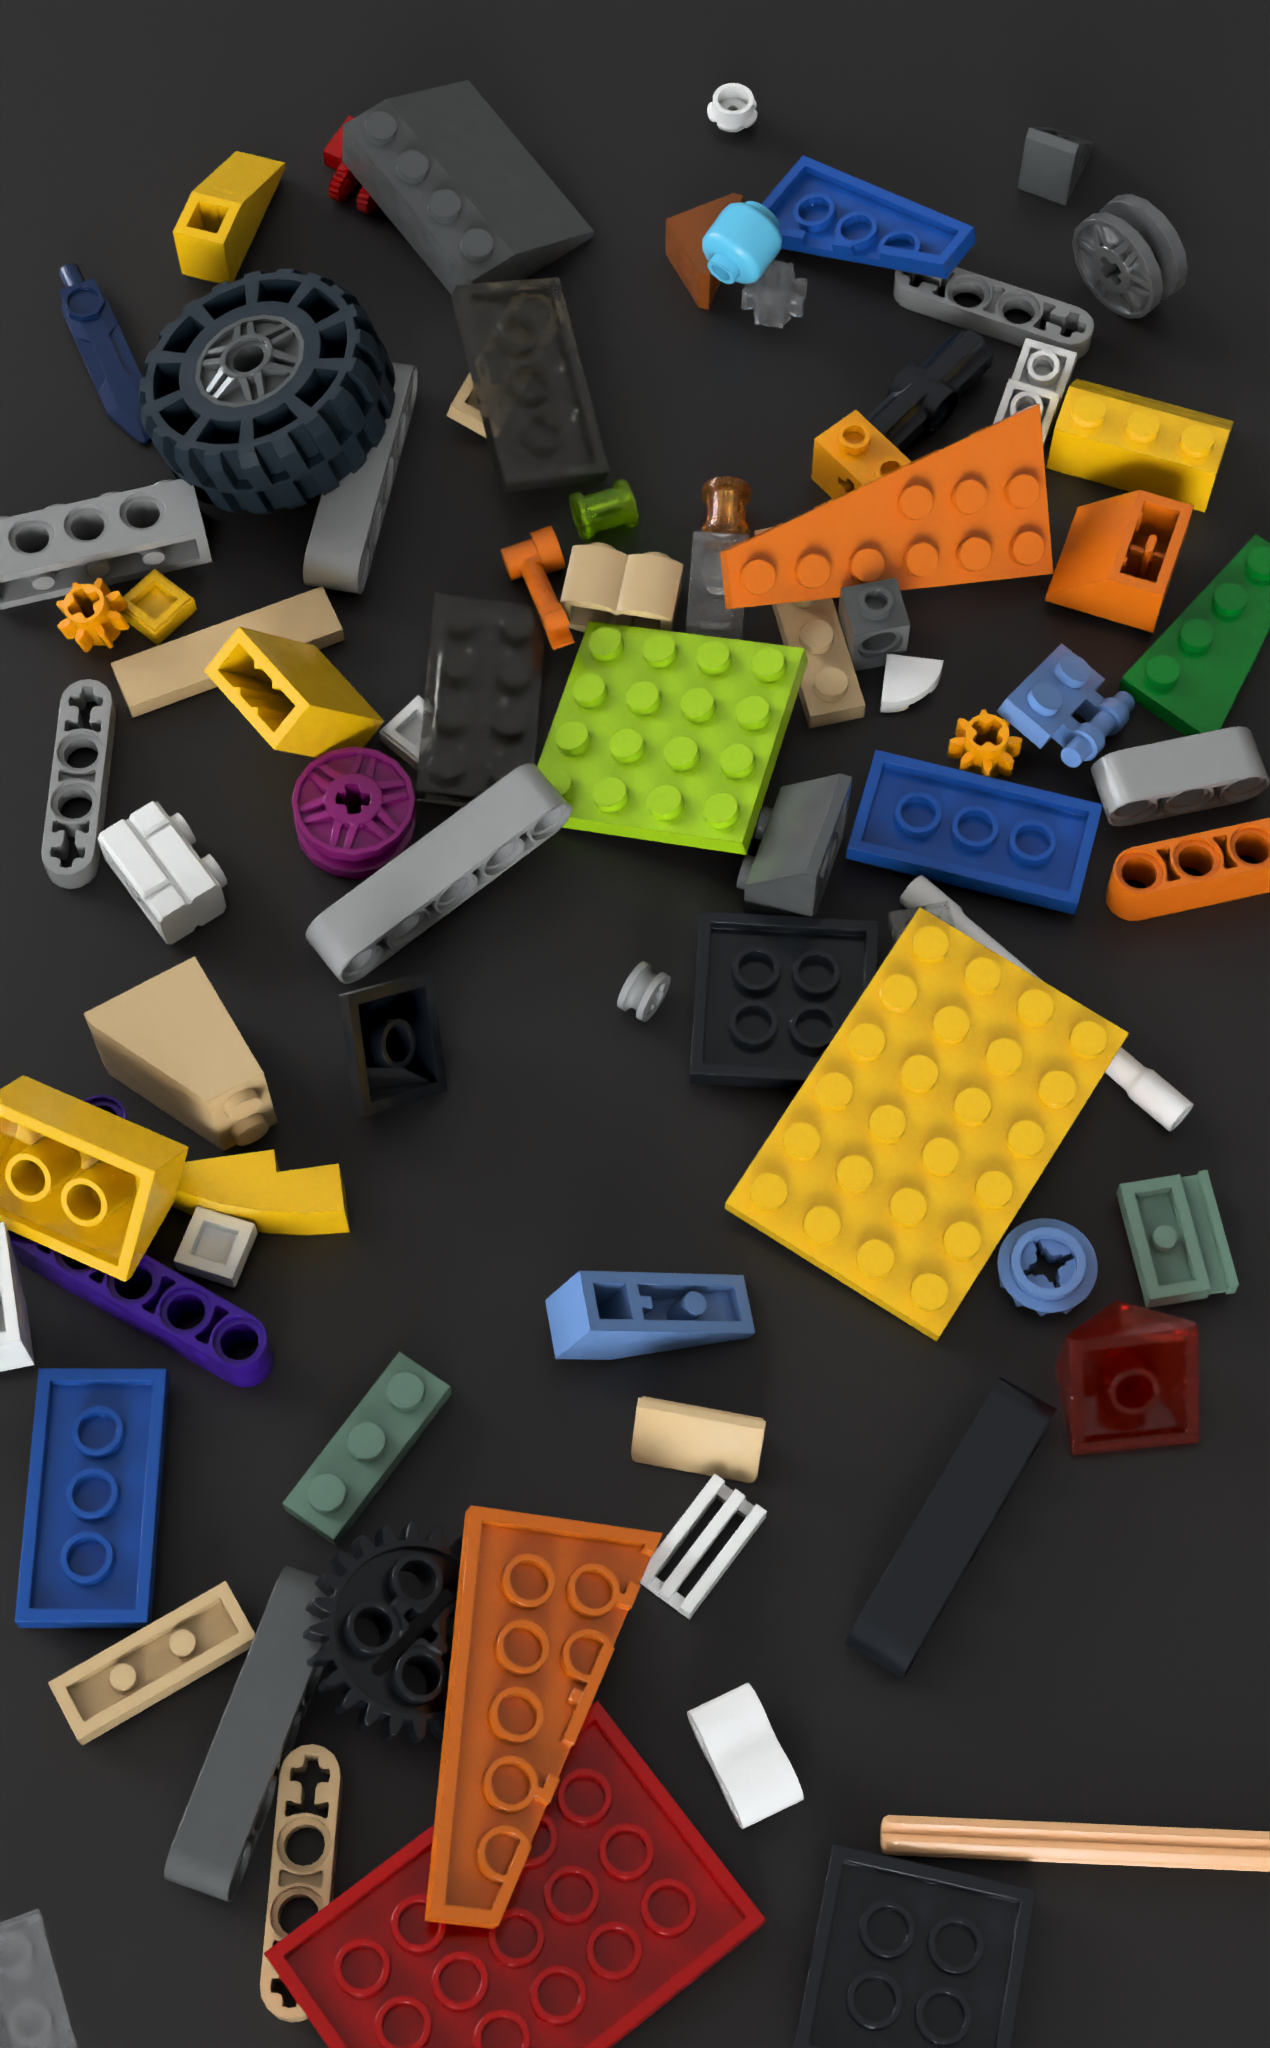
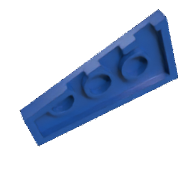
M804 155L762 203L779 221V231L782 236L781 249L946 279L977 242L973 226Z

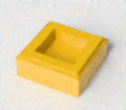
M153 569L123 596L128 606L119 613L126 622L158 646L197 610L193 597L156 569Z

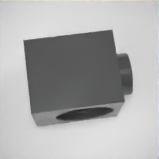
M890 578L841 588L838 618L854 670L859 671L885 666L887 654L906 656L911 624L897 579Z

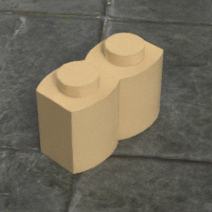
M600 542L572 546L560 604L570 623L568 627L585 632L588 622L594 621L673 631L682 588L683 564L660 552L627 555L616 550L611 545Z

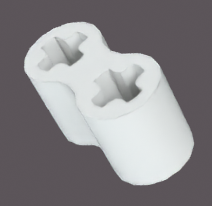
M749 1683L687 1711L690 1725L699 1746L709 1762L726 1802L741 1829L804 1800L795 1771L775 1736L757 1694Z

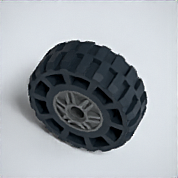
M278 269L277 273L256 271L244 274L243 279L232 283L227 280L211 288L213 292L200 300L195 298L182 309L183 313L174 323L169 322L159 334V343L155 350L150 349L144 364L143 373L146 377L141 378L139 405L142 408L141 421L146 433L175 478L183 479L191 486L194 485L199 501L211 505L214 504L216 508L240 514L242 510H248L249 513L258 515L274 513V509L283 507L294 509L308 504L307 500L321 493L325 496L339 487V481L350 472L355 474L366 463L367 454L371 448H377L385 434L387 426L385 419H390L394 406L395 392L393 388L396 380L394 368L365 309L360 306L357 298L348 289L334 284L333 280L312 272L303 275L302 272L295 269Z

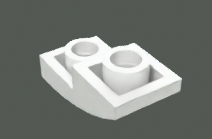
M1026 338L1012 378H1009L993 424L1031 405L1040 404L1044 447L1077 362V352Z

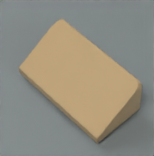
M646 1396L638 1397L631 1458L636 1463L711 1477L715 1473L722 1479L749 1484L754 1483L758 1476L766 1421L760 1417Z

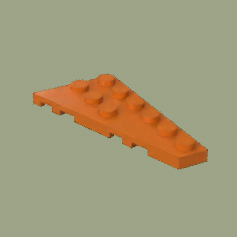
M1040 404L1031 405L1002 421L984 427L968 437L942 449L935 450L865 483L849 493L831 499L785 523H780L721 551L725 609L840 597V589L843 587L890 578L897 579L899 589L902 591L1054 574Z
M473 1505L466 1510L425 1921L490 1929L499 1926L532 1848L531 1842L546 1806L552 1800L560 1781L559 1775L571 1747L575 1745L615 1648L613 1646L626 1615L634 1604L641 1587L639 1585L663 1533Z

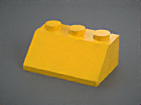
M1076 378L1068 388L1054 428L1046 469L1128 492L1143 490L1194 505L1193 510L1205 513L1234 421Z
M22 1075L0 1089V1223L5 1222L9 1231L126 1282L134 1274L174 1203L189 1147Z

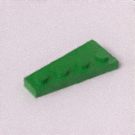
M1255 534L1121 678L1119 691L1129 693L1135 702L1185 737L1222 729L1270 631V543Z

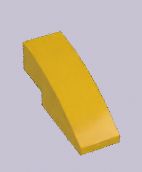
M274 1149L185 1162L175 1200L171 1206L193 1216L196 1206L204 1207L255 1223L258 1232L267 1234L322 1235L350 1232L345 1187L339 1163L280 1171Z

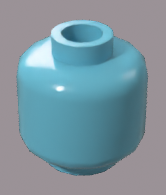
M754 201L730 203L725 207L702 239V250L709 261L707 267L711 274L726 284H733L734 282L751 284L762 277L782 247V236L779 231L780 224L776 216L767 207Z

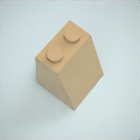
M195 956L83 1013L109 1075L221 1150L225 1151L236 1144L239 1146L251 1144L263 1137L270 1126L278 1123L264 1072Z

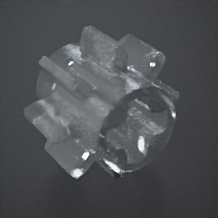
M773 260L762 277L754 283L745 284V288L741 292V309H753L754 324L783 328V325L792 316L802 317L804 299L807 293V279H795L794 264Z

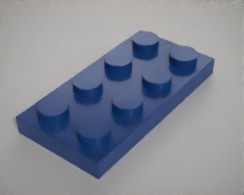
M875 750L848 843L846 859L914 876L923 875L930 880L1075 915L1103 804Z
M38 1369L15 1623L19 1628H144L152 1623L170 1376L167 1369Z

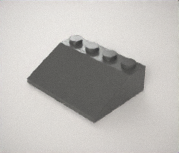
M469 80L385 99L343 124L342 162L467 315L594 236V230Z

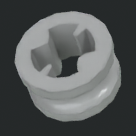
M645 961L640 962L625 981L617 1000V1007L624 1011L633 1008L636 1010V1018L643 1022L648 1021L662 1003L669 989L671 976L664 972L655 975L652 973V965Z

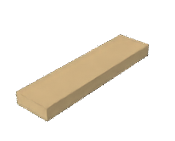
M323 586L112 662L111 667L132 718L218 687L204 670L239 626L314 645L318 649L344 641L343 628Z

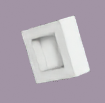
M196 1206L174 1258L176 1269L235 1288L258 1234L255 1223Z

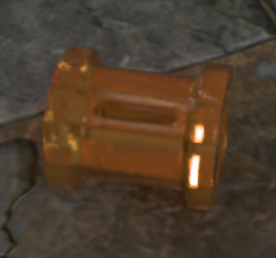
M723 476L708 480L701 490L702 501L707 506V522L702 525V542L709 548L725 550L750 538V526L745 522V506L750 502L751 489L748 483L736 477Z

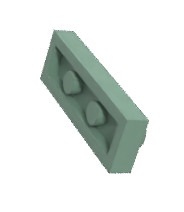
M399 1351L282 1504L285 1511L337 1546L452 1395L451 1387Z

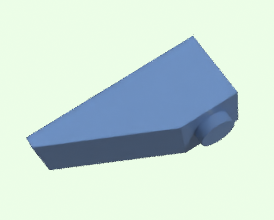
M578 1271L545 1300L555 1359L613 1360L746 1339L755 1334L744 1275Z

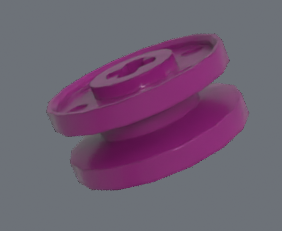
M354 746L332 750L310 762L296 780L291 803L299 846L313 865L332 876L351 879L370 877L413 845L417 828L415 795L410 777L400 764L391 757L375 749ZM356 811L360 812V813H357V814H349V813H351V812H356Z

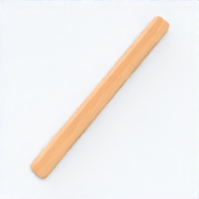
M887 1815L883 1817L880 1826L882 1853L894 1856L1270 1872V1831Z

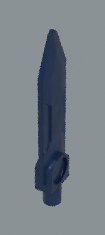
M66 264L59 271L65 288L58 290L62 302L61 311L107 416L139 444L147 445L151 439L142 424V408L139 405L140 381L143 378L105 293L99 290L94 278L85 281L77 264Z

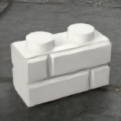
M151 801L131 813L129 819L118 821L100 832L99 837H97L105 861L166 944H174L192 933L196 926L205 925L224 913L225 908H227L222 887L226 886L228 882L220 866L210 854L202 859L198 856L191 846L196 843L195 836L185 819L178 812L169 817L158 801Z

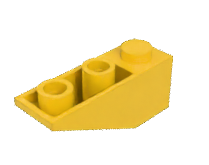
M235 151L191 192L173 230L181 273L183 275L219 284L227 280L230 283L234 282L286 169L285 162Z

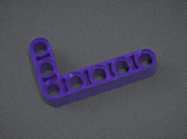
M93 1095L83 1100L130 1121L123 1104L114 1097ZM8 1230L14 1256L23 1266L224 1381L241 1388L253 1387L262 1383L270 1375L274 1366V1352L261 1321L252 1314L144 1254L132 1277L124 1282L92 1267L85 1269L71 1268L74 1259L32 1240L21 1239V1235ZM136 1282L152 1284L149 1291L138 1299L123 1298L125 1290ZM189 1311H198L205 1314L202 1321L196 1327L184 1330L175 1327L177 1320ZM241 1341H251L258 1344L256 1351L244 1360H234L227 1357L229 1350Z

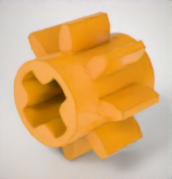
M97 578L93 585L72 583V589L67 593L64 600L57 601L56 603L64 616L67 617L57 627L67 640L75 638L77 644L86 653L91 650L92 646L113 648V642L118 638L121 630H129V624L119 613L125 610L128 603L119 591L110 593V589L102 578Z
M982 709L980 715L975 716L970 721L963 718L957 720L956 737L949 741L947 757L953 759L960 758L959 770L995 778L999 773L1010 777L1014 766L1013 758L1020 754L1022 738L1009 736L1010 723L996 715L988 714L986 709Z

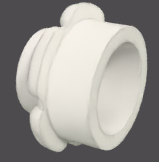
M727 83L717 88L714 92L713 102H710L707 107V115L710 121L717 122L719 129L727 132H738L744 128H749L755 123L758 112L755 110L757 103L752 91L748 87L739 83Z

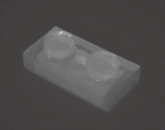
M693 531L686 633L742 640L744 608L725 609L720 552L748 539L749 534Z

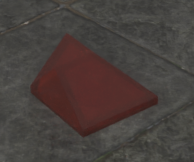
M1116 1300L1066 1336L1055 1365L1072 1455L1199 1442L1198 1326L1194 1321Z

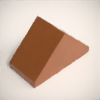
M731 193L666 219V256L699 308L710 309L721 282L711 274L707 267L709 261L702 250V239L725 207L730 203H743V195Z

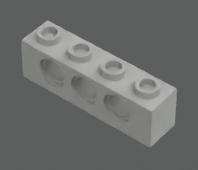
M183 479L162 480L146 487L123 492H108L96 498L69 504H54L42 510L11 517L0 516V610L67 595L72 589V583L74 582L93 585L97 578H102L105 584L109 586L144 578L153 569L162 574L211 563L212 558L194 485L191 486Z

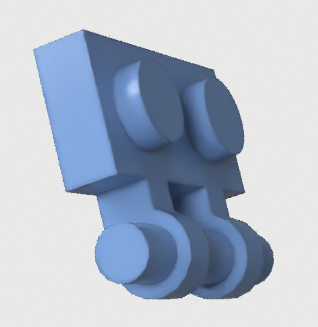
M1061 643L1005 699L997 713L1040 749L1051 738L1063 747L1060 753L1062 761L1065 765L1075 768L1083 761H1090L1095 758L1104 748L1105 738L1108 735H1116L1128 723L1129 713L1134 708L1135 701L1125 691H1120L1113 697L1103 698L1096 691L1105 679L1092 669L1085 660ZM1077 713L1087 722L1079 723L1072 716Z

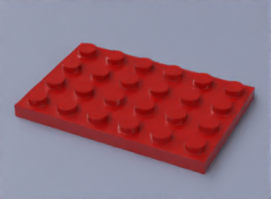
M597 1700L590 1706L575 1745L569 1751L559 1775L560 1781L551 1802L546 1806L531 1842L532 1848L499 1926L490 1929L425 1921L434 1825H432L276 1943L264 1955L328 2048H612L761 1928L766 1919Z

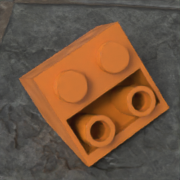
M1136 490L1077 507L1046 593L1045 601L1153 633L1185 540L1194 505L1143 490Z

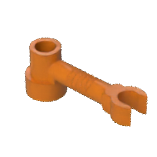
M550 525L530 532V539L502 548L500 552L510 580L524 578L540 615L550 645L553 650L573 644L575 641L568 627L570 623L567 615L558 602L547 577V574L566 568L559 542Z

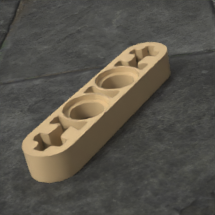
M315 1744L302 1745L291 1751L283 1761L279 1774L260 1978L261 1998L267 2009L278 2019L291 2023L304 2021L307 2017L298 2004H296V2007L288 2008L286 2007L285 1998L279 1993H274L275 1983L282 1981L267 1961L264 1953L288 1935L281 1927L280 1915L282 1909L289 1901L301 1897L310 1899L317 1905L318 1912L333 1901L343 1777L341 1767L334 1754L325 1747ZM308 1761H318L322 1773L329 1774L330 1778L328 1782L317 1784L314 1805L317 1810L329 1807L328 1817L323 1818L307 1812L288 1816L290 1806L304 1810L305 1791L300 1782L293 1781L295 1773L306 1772ZM303 1828H312L320 1832L324 1837L325 1847L323 1854L311 1865L301 1866L294 1864L287 1856L286 1847L288 1840L296 1831Z

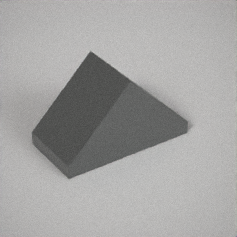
M1029 127L1025 139L1017 189L1066 206L1092 155L1096 143L1050 127Z

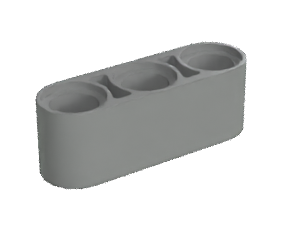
M1242 726L1118 750L1101 757L1091 767V774L1103 804L1108 823L1119 827L1243 802L1258 796L1269 786V777L1253 734L1249 728Z

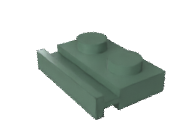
M1208 1170L1198 1171L1197 1175L1181 1177L1180 1174L1119 1185L1116 1195L1146 1308L1205 1299L1211 1294L1225 1292V1295L1235 1294L1239 1282Z

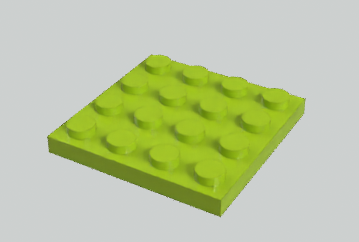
M589 621L537 768L572 807V813L562 828L747 855L808 663L805 648Z

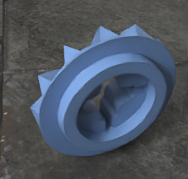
M1049 1218L1033 1219L1014 1228L1001 1244L996 1261L1000 1287L1005 1288L1011 1295L1016 1307L1025 1306L1035 1310L1040 1317L1048 1313L1063 1312L1067 1314L1082 1301L1087 1300L1095 1285L1098 1274L1097 1257L1094 1248L1086 1236L1066 1222ZM1037 1249L1040 1256L1044 1255L1048 1263L1059 1262L1061 1264L1065 1262V1265L1058 1269L1055 1276L1056 1287H1054L1053 1282L1048 1281L1044 1274L1028 1275V1272L1035 1269Z

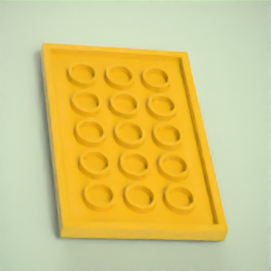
M919 907L725 1202L724 1209L937 1342L1129 1033Z

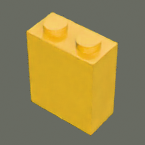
M239 626L204 670L274 750L319 758L332 750L352 746L363 748L385 722L314 645Z

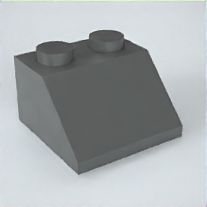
M840 773L782 786L774 807L764 805L758 819L754 837L756 840L761 841L756 856L747 854L744 857L737 879L736 888L745 890L743 913L799 917L817 916L845 837L852 776Z

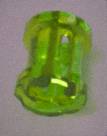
M624 478L614 481L612 488L583 496L581 492L570 494L569 500L572 517L578 534L584 542L593 540L597 532L623 524L628 529L638 526L636 502L629 484Z

